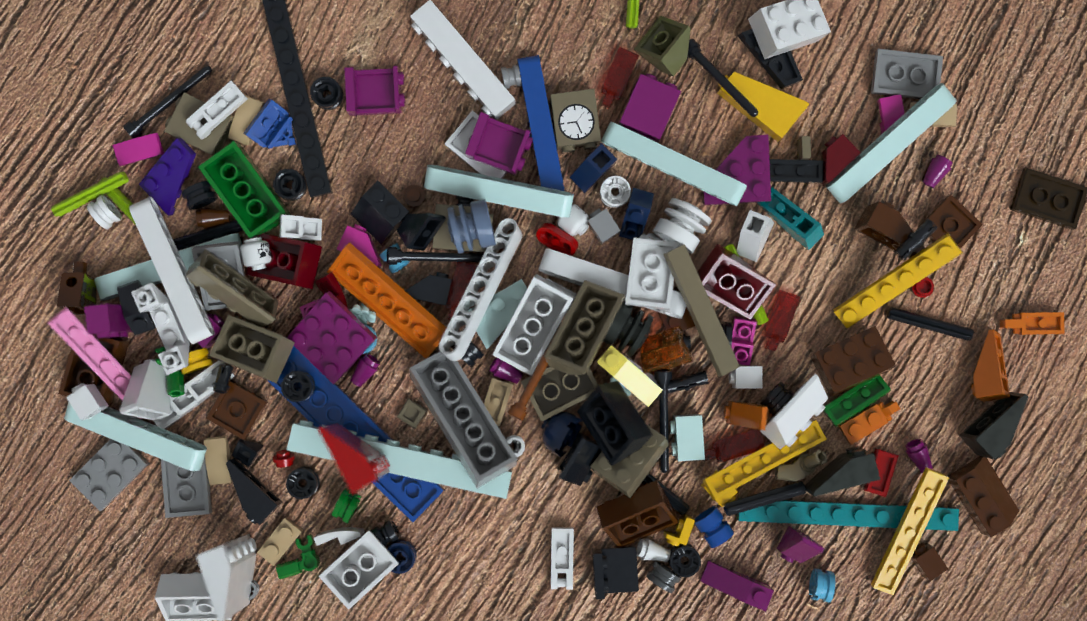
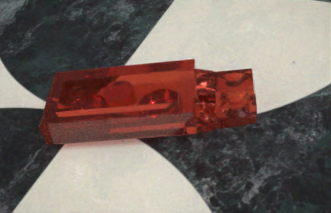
M621 47L618 48L602 86L601 93L605 94L601 106L609 109L613 99L619 100L620 96L622 97L639 55Z
M457 262L446 306L447 309H450L449 321H451L478 265Z
M782 290L777 291L768 317L769 320L764 329V336L768 338L765 349L776 351L779 342L784 343L800 296Z
M751 429L717 439L716 442L712 443L713 448L704 450L706 461L716 458L717 462H725L752 454L765 446L760 430Z

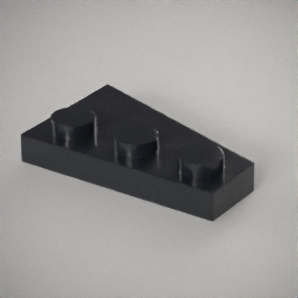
M752 29L741 32L738 35L780 89L792 86L803 80L791 51L764 59Z

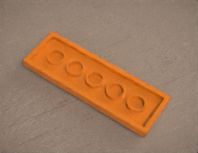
M349 242L327 272H332L343 287L367 308L375 312L376 316L427 359L439 345L446 327Z

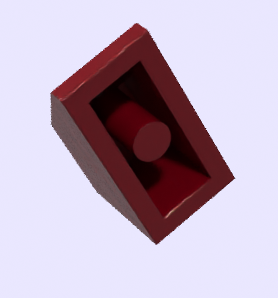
M844 134L837 138L832 136L824 144L827 148L821 152V160L823 161V183L821 184L823 186L830 183L861 153Z

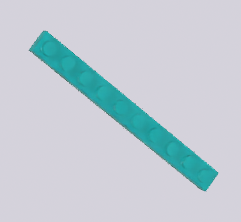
M782 500L737 513V520L746 522L897 528L908 505ZM935 507L925 529L958 531L959 509L954 507Z

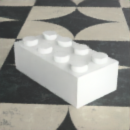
M536 274L492 355L532 376L575 294Z

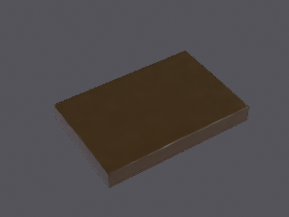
M1025 168L1022 171L1011 210L1074 230L1077 228L1087 196V187Z

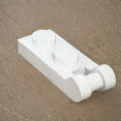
M230 81L186 120V123L190 128H194L197 131L196 135L201 140L205 139L214 128L248 98L234 82ZM202 118L208 121L204 125L200 122Z
M552 527L551 589L566 587V590H573L574 527ZM558 573H566V578H558Z

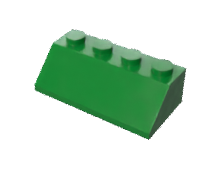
M231 142L198 166L250 239L277 227L280 224V215H291L246 151L237 142Z

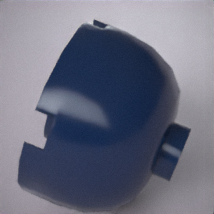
M559 412L551 418L544 420L541 428L543 429L542 439L545 447L558 457L564 456L567 453L564 451L566 446L571 447L578 437L582 427L578 423L583 422V420L568 412Z

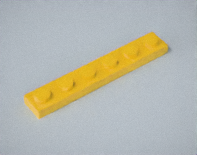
M947 233L836 307L834 313L848 329L962 254V251Z
M817 420L813 421L804 432L799 430L796 434L798 439L790 447L785 445L779 449L775 444L771 443L702 480L712 499L715 500L827 440Z
M925 467L871 582V586L874 589L894 595L947 484L949 477L946 474Z

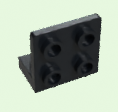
M635 547L592 549L596 599H605L606 593L637 592L639 590Z

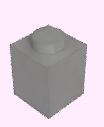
M599 208L589 215L591 219L588 220V225L601 244L621 231L607 209L601 211Z

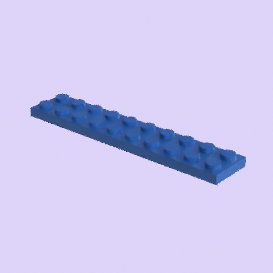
M294 346L277 383L267 380L283 395L281 383L288 373L293 371L308 372L315 381L316 388L314 394L302 402H289L308 421L313 422L314 427L320 428L322 425L338 423L347 430L357 432L356 436L365 438V434L379 437L378 441L387 442V439L393 440L336 383L333 385ZM295 383L294 385H296L297 388L296 391L301 390V383ZM387 473L373 482L412 522L444 491L437 483Z

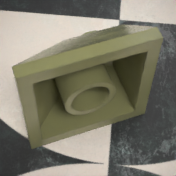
M660 16L634 50L659 71L674 77L687 60L691 29L688 25Z

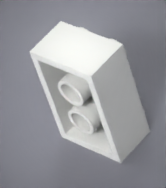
M785 0L760 8L748 18L764 59L818 42L831 32L818 0Z

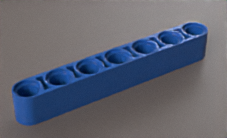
M539 55L518 58L517 61L541 187L565 191Z

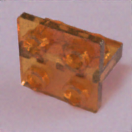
M680 326L648 336L640 348L642 370L644 373L650 372L654 374V370L660 368L670 369L693 361L692 354L683 341V333Z

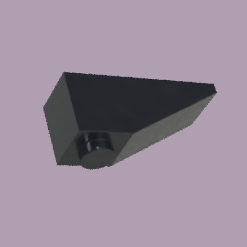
M236 458L228 460L226 465L242 509L247 513L246 517L254 524L260 525L264 523L283 502Z

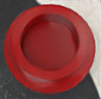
M925 277L911 286V290L915 296L925 298L932 294L934 284L929 277Z
M280 450L276 452L272 459L276 467H288L294 464L295 454L288 450Z

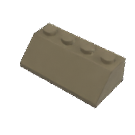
M204 249L189 267L186 277L190 283L206 290L213 299L222 301L230 311L239 313L248 323L262 328L276 319L278 300L208 250Z
M584 280L544 355L549 367L568 375H585L622 305L625 295Z

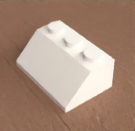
M814 374L766 424L765 430H760L779 449L785 445L790 447L798 439L796 436L799 430L804 432L812 423L809 419L813 415L817 417L826 408L823 404L828 397L819 377Z
M202 573L161 574L155 599L165 621L217 620Z

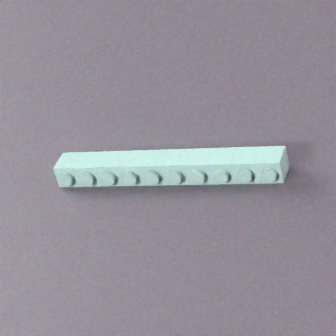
M300 420V423L292 424L287 445L288 451L334 461L318 431L319 427H314L313 422ZM349 430L354 435L357 434V432ZM365 434V438L359 437L379 451L381 455L384 454L390 463L388 467L390 472L388 473L499 498H507L512 470H508L481 487L476 488L456 454H452V457L444 456V451L436 449L426 452L421 450L422 446L409 444L408 447L400 446L399 441L387 439V442L378 441L379 437Z

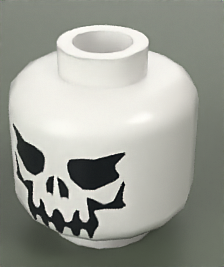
M262 237L244 240V244L240 246L243 265L252 267V271L266 268L265 264L272 260L269 243L262 240Z

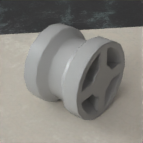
M518 64L513 65L512 68L501 67L504 87L506 89L513 85L517 87L522 86Z

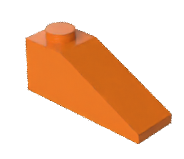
M994 329L988 331L973 375L974 383L971 385L973 395L982 402L1010 398L1001 335Z
M728 401V406L725 405L724 419H727L726 423L765 430L767 407L755 403Z

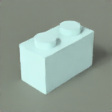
M673 415V421H670V433L674 434L675 443H671L672 456H675L677 461L705 460L702 415Z

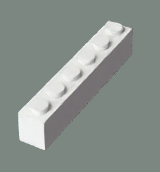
M428 0L410 16L413 22L411 24L413 30L418 35H424L427 39L425 43L432 52L436 50L441 55L439 57L441 63L446 68H452L455 72L453 74L454 78L460 85L464 83L469 88L467 93L474 101L479 100L483 105L481 109L485 114L489 115V118L492 116L495 120L499 119L516 104L515 98L431 0Z

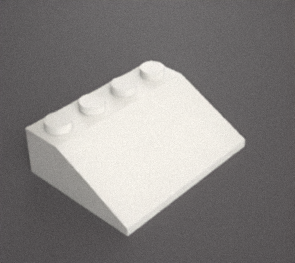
M249 534L196 555L218 621L227 620L250 604L249 597L252 590L250 585L251 581H253L256 560L255 551L257 547L255 540L250 538Z

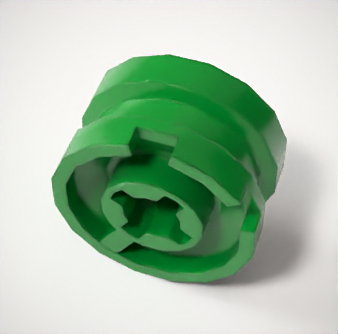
M345 488L331 516L335 518L340 517L343 522L348 524L360 502L358 497L361 498L362 495L358 493L352 494L350 489Z

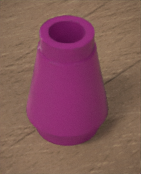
M937 154L935 158L931 159L922 183L934 189L952 169L951 165L953 162Z
M368 353L364 357L361 356L350 381L356 386L361 387L379 370L380 361Z
M497 357L489 368L493 376L515 384L520 381L523 375L519 369Z
M914 439L905 445L906 454L919 469L920 473L924 472L925 467L933 469L927 444L922 439Z

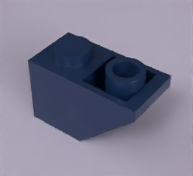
M601 144L584 160L570 176V179L585 194L616 164L617 158Z
M637 188L632 189L620 229V237L633 240V238H639L643 234L651 210L654 193Z

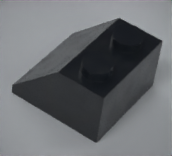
M379 181L360 198L351 212V215L381 245L398 229L406 215L411 214Z

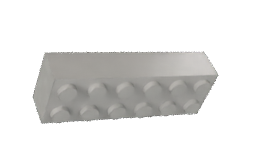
M440 351L409 368L411 380L476 488L481 487L516 466L517 457L457 361L449 360Z

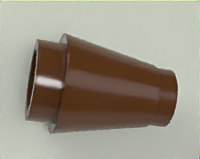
M201 208V210H196L198 228L203 227L207 229L230 222L228 209Z

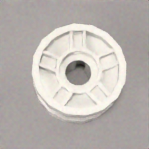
M611 176L603 181L599 195L601 201L606 206L618 208L628 201L631 188L625 178ZM618 188L619 194L617 196L612 195L611 190Z
M100 195L97 197L96 202H91L87 205L90 215L106 230L113 226L112 223L122 220V215L117 207L104 195Z

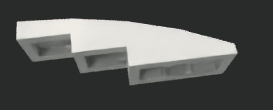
M218 360L184 384V395L179 397L170 396L171 414L155 420L154 423L160 428L167 429L215 393L212 383L216 380L219 365L224 364L225 367L226 364ZM233 373L231 374L230 380L233 377H235Z

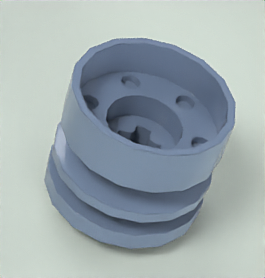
M485 199L471 202V213H466L463 205H459V216H456L454 207H448V228L451 240L459 254L464 253L463 242H467L469 251H473V240L475 239L478 240L481 248L496 245Z

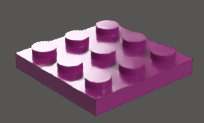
M328 291L287 338L295 342L294 347L334 385L376 340L377 336Z

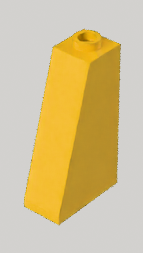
M733 72L730 77L725 75L758 110V115L752 117L718 84L721 87L717 92L719 96L777 142L784 137L809 106V103L739 73Z

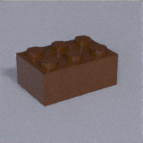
M876 326L817 351L811 357L830 397L886 373L896 366Z
M92 334L123 366L130 341L119 338H97L96 334ZM71 348L58 394L69 396L73 393L71 390L82 383L85 385L95 384L106 403L111 405L115 393Z

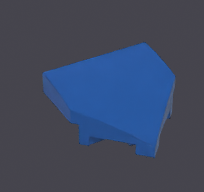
M270 98L243 133L263 148L270 149L283 145H296L292 131V117L289 116V112Z

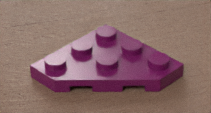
M769 135L746 136L716 169V171L747 185L739 203L771 202ZM704 192L705 206L729 204Z

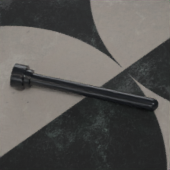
M690 39L687 58L695 59L750 116L756 117L758 110L701 53L700 45L694 39Z
M208 65L204 66L137 121L135 119L132 122L129 120L123 125V128L133 139L138 138L146 124L173 104L184 92L187 93L212 72V68Z
M387 247V265H397V263L402 261L480 262L484 254L402 252L397 247Z
M660 368L654 370V379L657 380V384L663 390L659 394L660 434L666 437L669 444L668 384L672 380V369ZM669 445L660 457V470L662 473L669 471Z

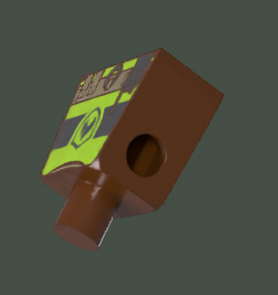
M73 262V272H64L61 275L57 307L61 309L66 307L74 315H85L84 307L96 305L95 278L87 274L86 262Z

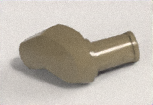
M818 450L811 455L805 453L800 455L791 464H780L775 468V479L794 482L812 474L817 466L825 464L827 462V455L824 451Z

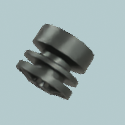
M623 301L603 342L611 346L617 338L620 339L621 342L618 350L622 352L628 344L630 346L626 355L632 357L645 342L651 330V323L654 317L648 315L641 322L644 311L640 310L635 317H632L633 306L625 305V301Z

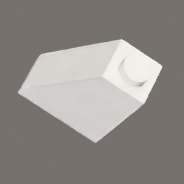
M155 359L145 360L144 363L134 367L120 407V414L154 421L171 414L170 396L167 394L166 373L162 365H158Z

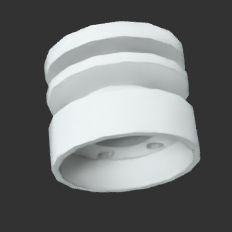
M671 198L668 204L672 208L666 207L664 210L671 220L660 218L653 232L666 242L678 243V247L685 244L688 253L693 254L700 242L693 232L704 234L706 229L702 225L709 226L712 220L693 204Z

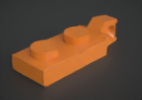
M1064 312L1012 314V319L1000 320V328H1013V334L1018 335L1065 334Z
M891 401L886 405L883 402L874 403L838 427L847 442L852 445L892 420L891 415L901 408L896 401Z

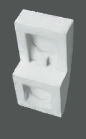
M280 215V237L321 241L322 219Z
M357 527L336 528L317 534L314 537V541L318 546L337 537L340 545H343L361 537L365 532L363 528Z

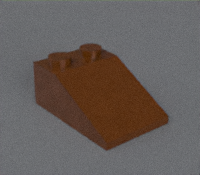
M879 201L866 206L854 229L892 250L897 249L908 238L907 235L913 232L900 212L893 209L894 205L886 201ZM918 247L908 258H911L925 247Z

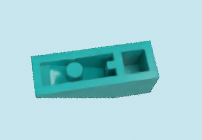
M773 187L771 188V202H757L793 239L806 249L810 250L824 236L821 223Z

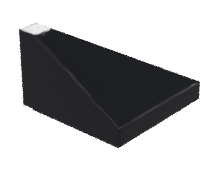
M240 439L231 456L250 467L264 445Z

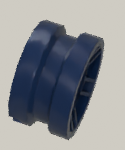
M397 540L387 549L399 562L391 572L401 574L412 568L417 558V552L412 543L406 540ZM399 552H402L403 557H405L403 560L397 559Z

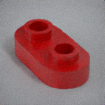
M543 223L536 232L538 241L552 250L573 256L578 249V242L573 236L551 223Z

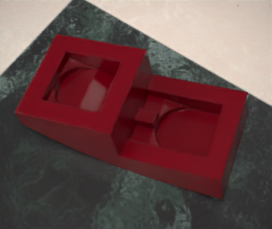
M332 272L321 276L315 281L323 295L330 291L348 308L341 286Z

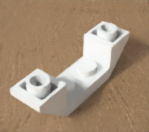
M153 283L132 291L131 293L139 312H150L166 351L158 354L166 375L187 367L190 342L185 335L170 299Z

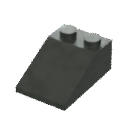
M1010 392V398L997 400L959 436L978 456L993 460L1002 457L1007 451L1006 448L1011 445L1028 396L1023 393Z
M859 447L846 449V453L839 454L805 484L806 492L816 497L881 480L874 453L865 449H859Z

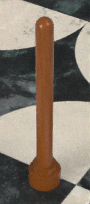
M562 322L553 335L519 401L511 405L507 412L521 421L527 415L526 405L548 366L544 355Z

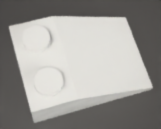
M369 530L319 575V578L349 610L392 571L399 562Z

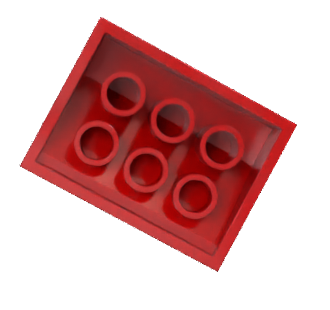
M335 423L318 429L352 494L390 472L388 469L390 463L384 454L381 455L379 451L340 424Z

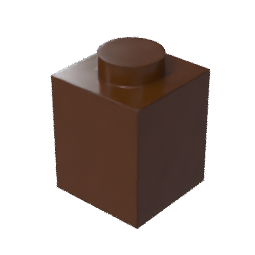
M928 543L917 545L911 560L924 578L932 581L948 570V567L932 545Z

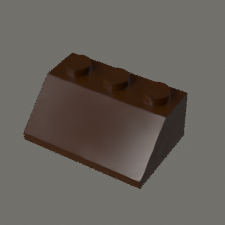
M979 456L948 476L949 483L980 533L992 538L1011 526L1019 513V509L986 457Z
M657 480L646 483L638 488L631 498L624 494L597 506L602 529L618 548L627 546L679 523L664 490Z

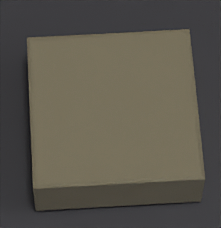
M802 136L797 140L798 160H808L811 158L810 136Z
M408 398L397 418L416 428L427 409Z

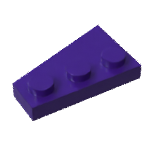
M182 138L175 139L139 183L143 190L155 200L157 205L168 216L174 214L176 200L180 198L182 193V184L184 179L188 177L196 153Z

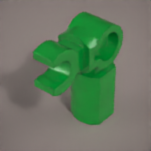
M165 347L155 349V352L158 354L166 351ZM156 359V363L162 365L160 359ZM181 370L166 375L167 394L171 397L184 395V375Z
M311 534L307 535V545L302 544L301 538L296 539V546L302 551L300 554L301 561L297 558L276 565L279 579L300 574L303 572V569L305 571H312L318 568L320 558L316 555L315 549L313 550L312 548L314 538Z

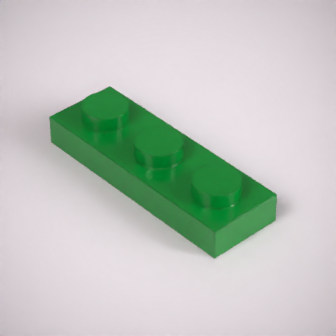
M880 375L856 385L826 405L823 412L836 428L889 393L891 388Z

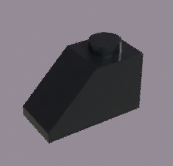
M432 213L407 214L398 227L397 232L407 249L424 251L446 220V217Z
M436 272V276L429 275L405 291L414 299L448 306L453 280L448 279V274Z
M139 280L117 287L124 318L134 335L156 329L150 312L140 313L131 293L143 287Z

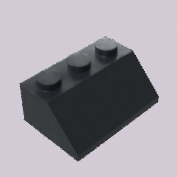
M618 381L598 385L577 411L611 466L641 449L653 436Z

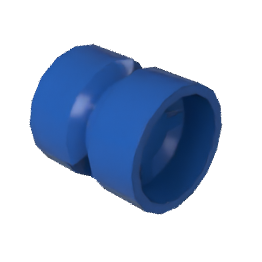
M717 506L706 509L694 519V524L700 533L705 532L704 539L711 548L723 544L734 534L727 521H722L724 516Z

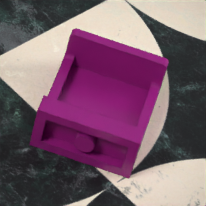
M393 66V69L355 70L353 67L344 68L346 112L350 116L402 113V107H405V94L401 93V85H404V73L400 72L398 66Z
M640 74L619 125L658 143L681 91L677 90L678 87L672 83L666 82L664 84L657 81V78L651 74Z
M480 112L465 155L467 158L516 175L518 170L522 171L526 159L522 157L525 149L529 151L532 145L531 131L527 129L524 131L489 118L488 114Z

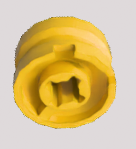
M208 348L189 352L188 366L181 369L183 375L213 365L212 360L208 358Z

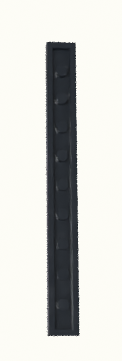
M262 0L290 116L293 120L292 125L310 198L332 194L333 191L286 0Z

